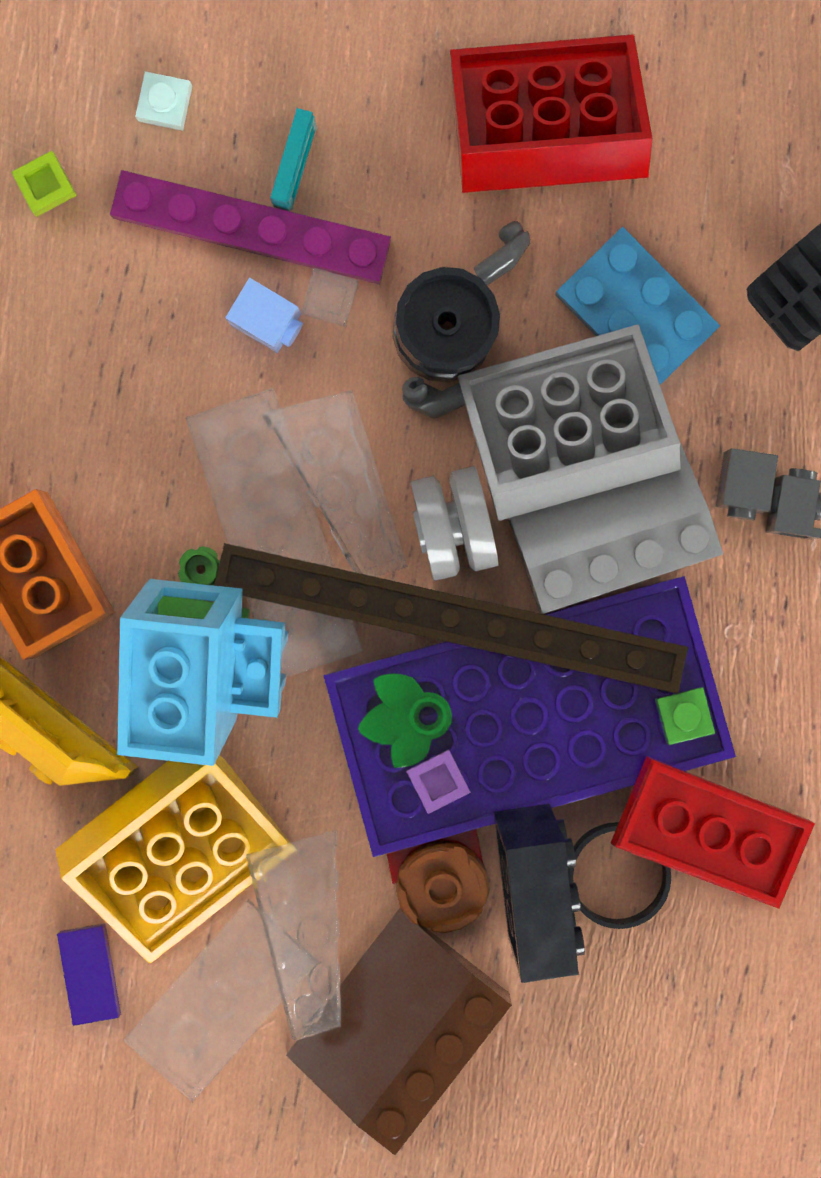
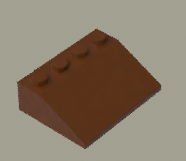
M399 908L287 1052L286 1056L360 1129L392 1154L396 1155L512 1006L510 993L426 927L410 922Z

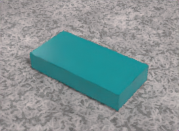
M300 108L296 109L270 196L274 208L286 211L293 210L317 129L313 112Z

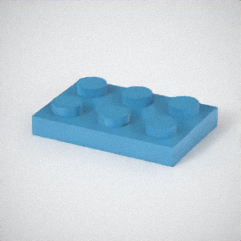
M624 227L620 228L555 293L595 336L639 324L660 385L720 327L707 311Z

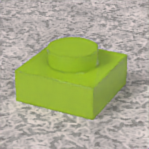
M53 151L11 172L27 204L36 217L77 196Z

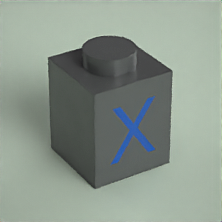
M734 448L725 451L722 460L716 507L728 509L727 517L754 521L756 513L770 512L778 455Z

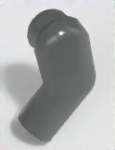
M412 377L406 380L402 387L403 401L407 406L430 418H439L465 406L459 383L440 391L424 383V379Z

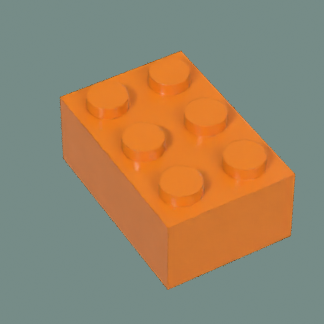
M34 489L0 509V620L23 660L39 657L116 613L48 492Z

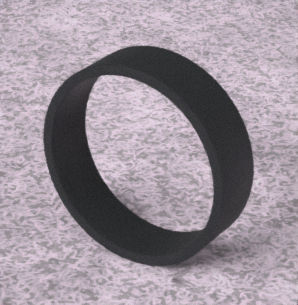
M619 822L602 824L586 832L574 845L575 859L577 860L583 848L591 840L602 834L615 831ZM662 865V883L656 898L645 910L634 916L622 919L606 918L589 910L581 901L580 911L593 922L608 928L627 929L641 925L655 916L664 905L671 887V868ZM569 868L571 873L572 883H574V868Z

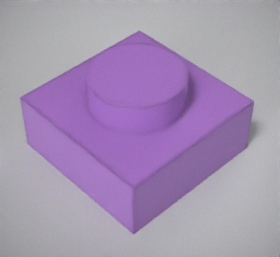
M449 749L406 771L428 814L471 793Z

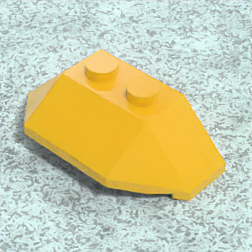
M0 656V748L13 756L17 752L31 763L29 770L48 785H51L53 782L61 786L125 779L134 774L139 766L126 756L117 755V749Z

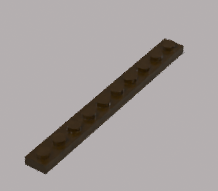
M226 543L223 546L214 585L242 588V596L672 693L679 692L688 651L687 646Z

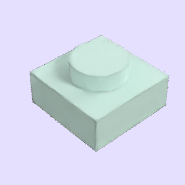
M145 71L135 116L138 122L183 131L193 87L191 82Z

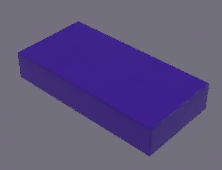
M106 923L64 930L57 933L73 1026L119 1018L121 1009Z

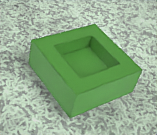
M703 687L655 699L667 745L715 734Z

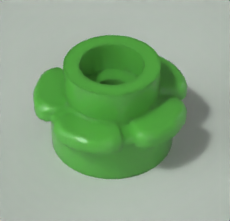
M204 546L199 547L198 550H187L179 561L181 565L178 572L180 581L215 585L220 560L217 559V553L213 549ZM199 565L205 567V572L202 574L197 572Z

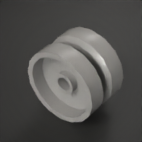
M475 466L451 472L449 485L453 499L452 502L445 503L440 481L436 477L429 476L410 481L417 509L413 511L420 546L422 553H427L434 581L457 576L460 565L456 546L459 545L464 546L468 565L474 571L499 566L488 510Z

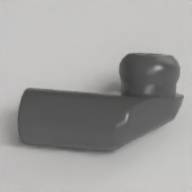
M518 221L510 222L499 231V238L505 245L474 267L476 275L487 286L513 269L530 245L529 232H524L522 225Z

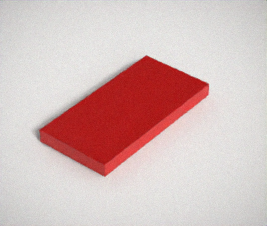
M646 756L611 844L616 848L780 909L815 823L789 811Z

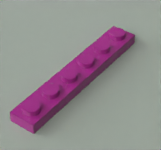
M124 170L120 172L110 216L116 220L379 285L391 243V236Z

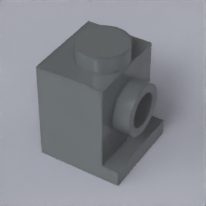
M790 468L789 475H781L775 478L766 533L808 540L821 538V529L814 528V521H820L821 492H819L821 481L817 480V472Z

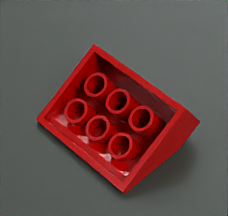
M634 34L450 50L462 193L649 177L653 138Z

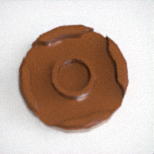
M448 841L424 844L410 853L399 868L396 882V893L400 909L410 922L415 925L432 928V932L439 933L461 930L477 920L483 911V906L488 899L490 891L485 865L477 854L460 843Z

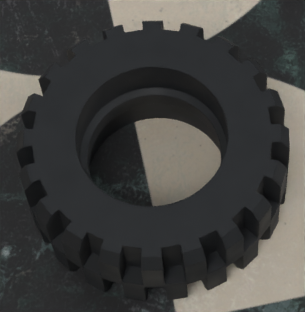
M821 223L767 268L746 289L747 298L751 305L786 347L796 351H800L821 334Z

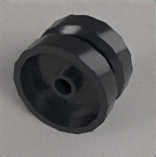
M440 267L423 272L407 285L397 304L392 338L398 356L410 371L429 381L451 382L458 380L459 375L475 371L483 364L499 332L500 312L495 296L481 278L464 269ZM449 321L453 327L450 330H445L439 325Z

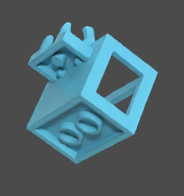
M149 579L120 617L117 755L214 766L237 720V713L277 718L281 710V693L286 680V675L281 673L282 652L288 641V631L285 630V622L241 618L242 588ZM163 596L215 601L204 619L158 615V603Z

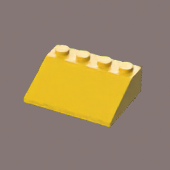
M220 754L214 766L167 761L55 849L61 879L149 964L295 851L292 843Z

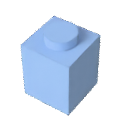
M250 277L225 317L231 326L276 353L279 352L283 344L287 347L292 345L303 325L298 320L301 315L298 306Z

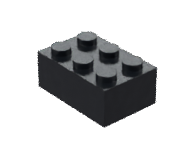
M550 804L495 811L494 820L508 940L521 983L579 975L577 956L585 955L582 930L580 926H576L574 912H580L578 888L576 882L572 883L569 869L576 867L575 852L572 839L567 838L564 820H556Z

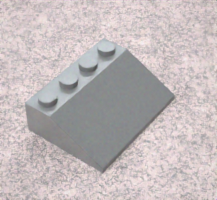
M639 324L458 376L498 521L681 470L680 442Z
M681 443V470L508 518L540 614L723 555L709 508Z

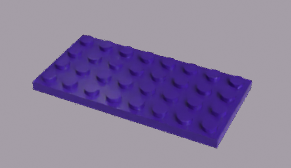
M685 576L544 615L687 646L688 651L679 692L703 687L715 734L667 745L655 699L675 693L449 642L435 644L323 675L372 856L377 857L495 824V811L550 804L551 808L633 786L646 756L684 771L736 757ZM385 674H404L410 676L417 681L424 693H436L448 702L452 712V720L448 730L442 736L432 739L427 756L416 765L449 749L471 793L428 814L406 772L416 765L400 768L394 767L391 759L392 745L373 742L359 732V724L366 714L382 703L374 686L373 680L376 677ZM424 707L420 710L419 719L423 724L431 725L436 722L438 714L434 708Z

